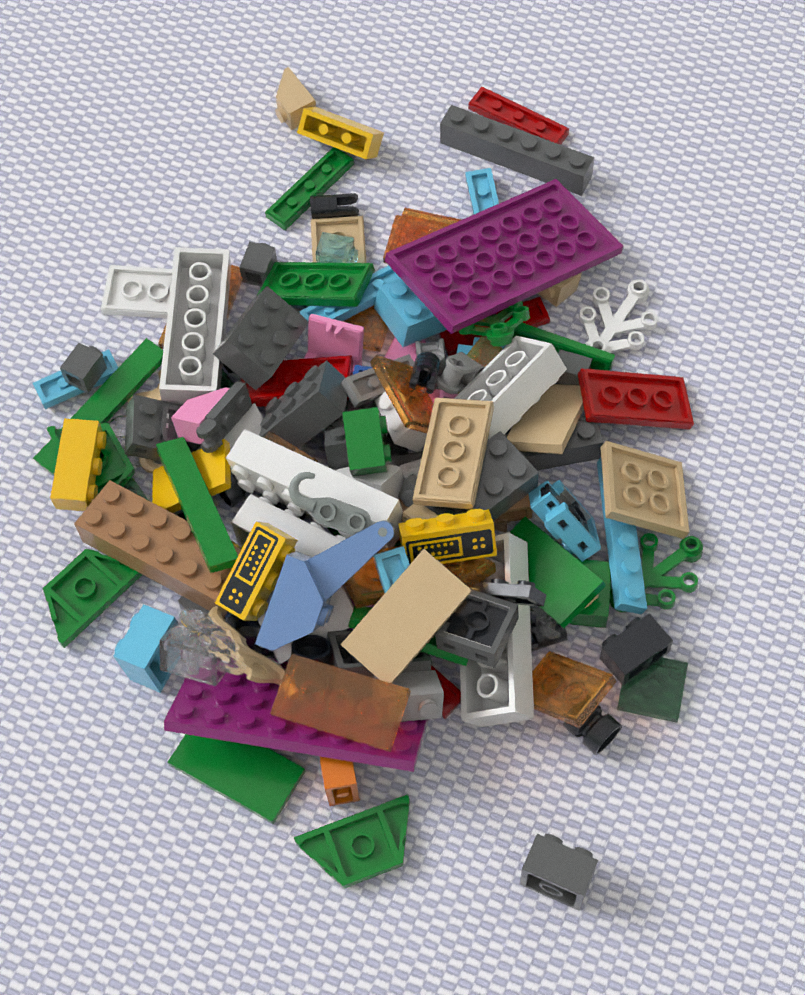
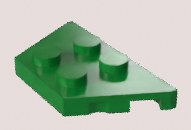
M100 423L103 432H106L107 439L105 449H101L99 457L102 459V471L100 475H96L95 485L98 487V494L109 480L125 487L136 473L128 456L124 454L125 451L109 423ZM49 426L46 429L59 451L62 429Z
M85 549L42 588L60 645L63 648L68 646L143 574L108 555L100 554L98 551Z
M407 794L294 837L295 843L343 889L392 871L404 865L410 798Z

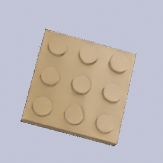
M605 441L600 448L606 518L684 539L689 534L682 462Z

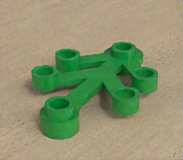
M522 300L503 309L497 315L496 313L459 330V334L486 336L492 346L508 345L513 341L514 328L530 318L529 308L523 306ZM513 315V318L504 323L505 320H507L510 316Z
M646 533L641 537L640 547L643 551L642 573L645 589L648 587L666 588L661 590L658 595L645 593L647 606H658L661 609L669 610L674 607L676 600L675 593L669 589H680L686 593H692L698 587V577L692 572H686L681 577L664 575L683 561L690 563L698 561L703 554V544L695 536L685 537L681 540L677 551L653 568L654 552L658 548V538L652 533ZM646 541L654 542V544L651 546H648L644 543ZM687 545H694L696 547L690 549L687 547ZM692 580L694 584L686 585L684 581ZM611 589L609 603L615 609L613 591ZM663 597H669L671 598V601L664 602L661 599ZM616 610L621 613H626V611Z

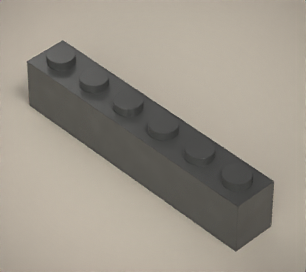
M451 105L440 123L441 144L545 183L557 179L569 192L577 195H583L592 178L594 157Z

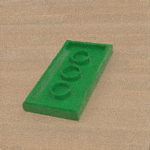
M275 262L258 294L268 286L289 305L358 307L375 269L373 263Z
M525 516L509 533L527 542L529 582L535 583V588L546 594L544 607H538L564 629L603 590L606 584Z
M185 734L167 762L169 766L271 824L275 823L306 772L305 768L266 747Z

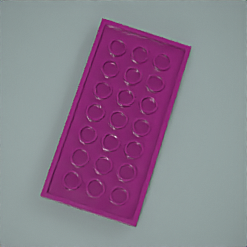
M554 179L386 253L385 262L452 334L621 254L624 246L557 179Z
M200 648L164 719V731L414 772L429 719L380 724L372 701L373 696L337 699L331 676L327 689L314 694L302 692L298 699L291 700L286 691L276 683H257L248 680L247 675L239 671L236 665L232 663L228 652ZM284 662L280 664L289 674H291V662Z

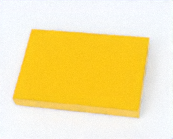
M222 439L223 444L213 453H206L202 448L191 453L211 496L231 488V470L226 459L230 452V443L226 439ZM160 466L153 470L152 503L174 513L182 508L164 466Z

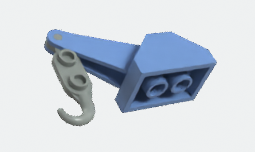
M302 472L294 476L289 485L291 500L295 505L306 510L320 524L352 536L314 557L298 551L286 555L255 643L272 651L306 636L320 626H324L325 623H328L334 606L330 605L332 596L395 535V528L391 522L386 520L373 522L369 513L362 508L331 497L308 498L301 495L299 484L304 479H314L315 474L311 472Z

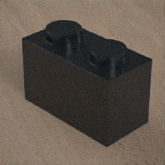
M650 613L642 619L640 617L633 619L628 623L624 632L618 636L612 634L602 643L600 660L622 686L667 655L671 650L673 640Z

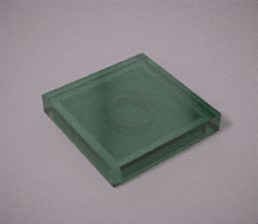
M662 657L624 686L621 685L617 710L677 723L688 663Z

